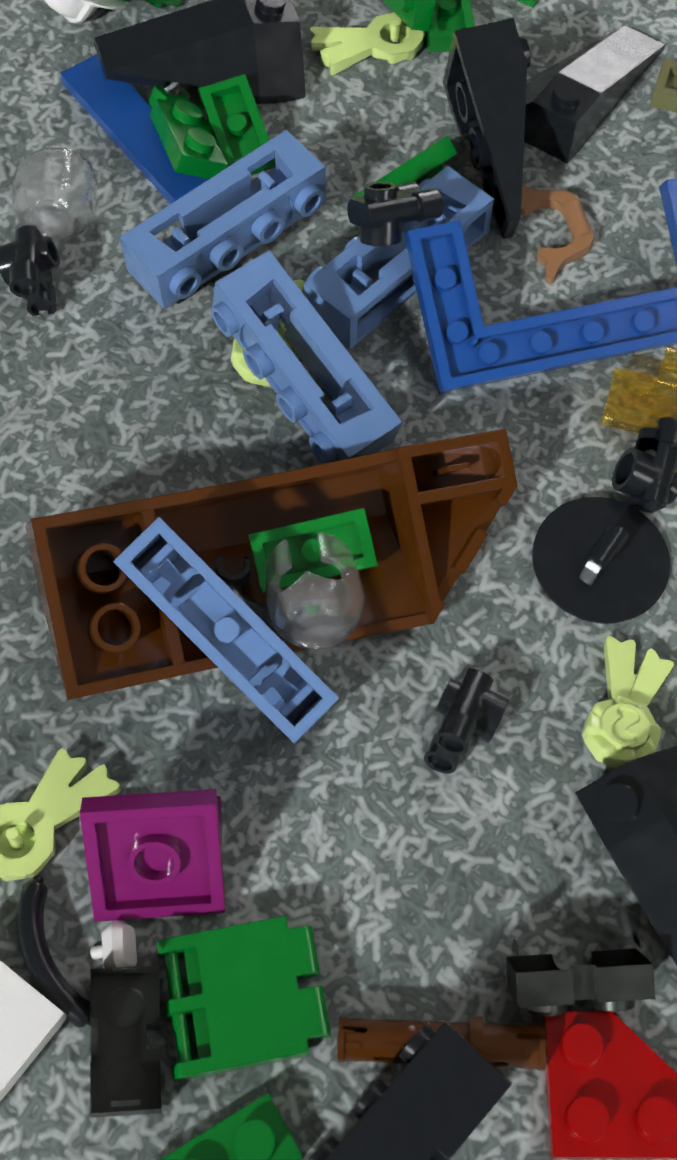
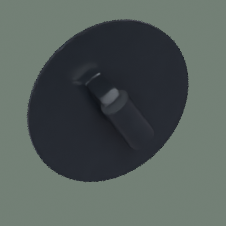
M585 497L561 505L542 522L533 543V568L543 591L562 610L588 622L612 624L634 619L648 611L659 600L668 583L670 557L661 533L643 513L618 500L604 497Z

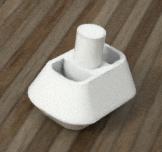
M115 920L102 931V944L91 947L90 954L92 959L103 958L105 968L135 967L137 964L134 928L124 921Z

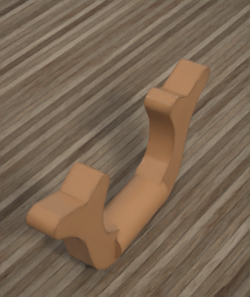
M522 184L521 215L527 216L533 211L542 208L556 209L564 216L573 241L564 247H541L537 250V260L546 266L545 281L552 284L564 266L586 256L593 247L594 231L587 220L582 207V201L577 195L563 190H536Z

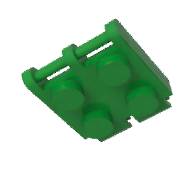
M282 916L165 938L156 942L157 956L165 958L170 1000L163 1004L165 1018H172L178 1058V1063L172 1065L173 1081H185L310 1056L308 1042L331 1037L323 986L298 988L297 981L320 976L312 926L288 929L287 918ZM179 955L185 956L190 996L183 997L178 961ZM193 1015L199 1058L196 1060L191 1058L186 1016Z

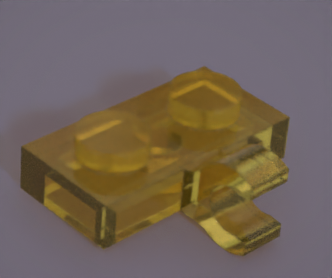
M666 346L657 377L615 367L601 425L638 433L642 428H656L658 420L661 418H677V348Z

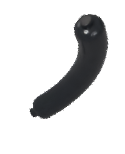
M36 875L33 880L27 881L23 885L18 904L17 933L25 966L39 992L67 1015V1021L77 1028H83L87 1024L91 1026L90 1002L67 982L49 951L44 930V907L48 889L43 883L44 878Z

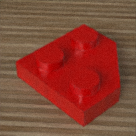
M567 1011L560 1015L542 1016V1024L545 1025L546 1031L543 1039H546L545 1075L550 1159L677 1160V1073L613 1012Z

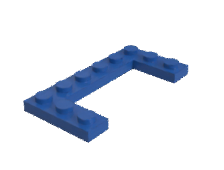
M677 178L665 180L659 186L677 266ZM461 221L408 230L404 236L439 394L677 344V287L484 326Z

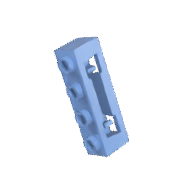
M287 130L283 131L120 236L119 239L127 271L164 310L178 300L190 297L197 291L199 286L220 272L232 269L241 258L262 244L274 241L283 230L301 218L311 216L322 204L327 202L326 166ZM275 158L276 167L267 173L263 170L259 173L258 179L251 183V172ZM180 219L181 229L179 227L174 228L172 235L162 241L155 237L156 234Z
M449 166L445 167L431 180L425 179L418 185L421 191L432 188L439 191L444 204L443 213L440 218L423 222L416 220L403 223V240L395 245L370 246L361 243L360 236L354 237L337 257L327 265L319 266L311 272L304 283L305 297L339 341L351 349L417 293L404 237L406 232L412 229L460 220L466 248L468 249L490 230L494 198ZM379 274V279L371 285L373 278ZM378 302L380 303L375 310L358 323V319Z
M270 250L215 282L211 308L215 324L225 336L233 335L244 350L243 356L251 372L258 379L265 378L277 393L276 401L282 413L289 421L293 423L299 422L310 437L309 444L314 455L322 464L377 453L394 441L403 422ZM279 320L287 327L285 332L286 339L333 399L330 402L332 406L330 411L323 403L324 392L276 331L280 328Z
M160 517L113 561L294 744L339 699Z

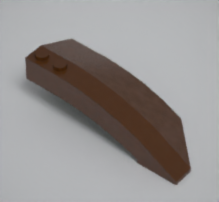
M506 428L402 446L383 452L210 487L30 519L26 524V531L37 585L66 700L218 668L113 562L158 517L214 572L216 559L219 555H223V570L232 575L242 572L244 556L249 557L251 562L250 577L247 587L242 592L247 597L257 600V603L272 602L278 607V624L275 634L293 652L434 624L446 604L443 601L459 575L466 572L488 535L486 531L501 506H505L518 486ZM365 508L378 566L262 593L249 540L250 534Z

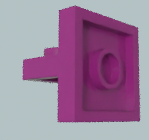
M216 789L82 797L80 820L94 922L225 913V885L222 861L221 796H217Z

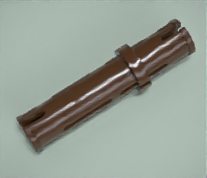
M339 1016L338 1062L365 1061L406 1064L399 1055L425 1024H428L436 1032L444 1022L363 1019ZM468 1016V1022H447L496 1067L545 1071L546 1039H543V1037H545L546 1031L544 1024L508 1025L483 1023L482 1016Z

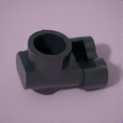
M390 182L366 184L364 186V195L350 198L347 206L350 223L360 226V242L370 246L398 244L403 240V223L416 220L423 222L440 218L444 209L443 199L438 190L432 188L421 191L415 182L399 185Z
M35 225L21 226L15 231L13 242L0 246V274L6 284L10 286V290L14 295L27 299V311L29 314L37 316L39 311L48 310V314H54L56 312V289L52 283L51 269L58 267L60 264L58 250L53 240L49 236L44 237Z
M661 418L658 420L656 428L640 429L635 448L627 449L615 466L612 476V487L616 491L629 495L628 505L637 510L653 513L665 508L666 505L672 503L677 497V418Z
M469 668L462 682L450 678L435 709L436 712L444 715L424 755L426 764L433 770L444 774L455 772L460 761V755L467 752L472 736L486 743H489L506 710L509 699L490 690L494 680L487 673Z

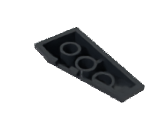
M210 0L97 36L94 40V46L105 79L151 87L157 85L166 88L171 82L201 88L245 74L256 104L285 103L305 98L306 95L301 26L291 0Z
M514 18L455 31L443 78V85L451 113L460 135L469 133L471 150L469 157L473 167L478 169L484 168L486 171L482 180L483 191L494 198L492 213L503 239L513 237L521 219L527 68L530 67L531 63L528 41L525 36L519 37Z
M624 25L528 79L524 142L568 164L663 51L665 44Z
M673 746L631 760L578 790L575 794L607 851L677 965V746Z

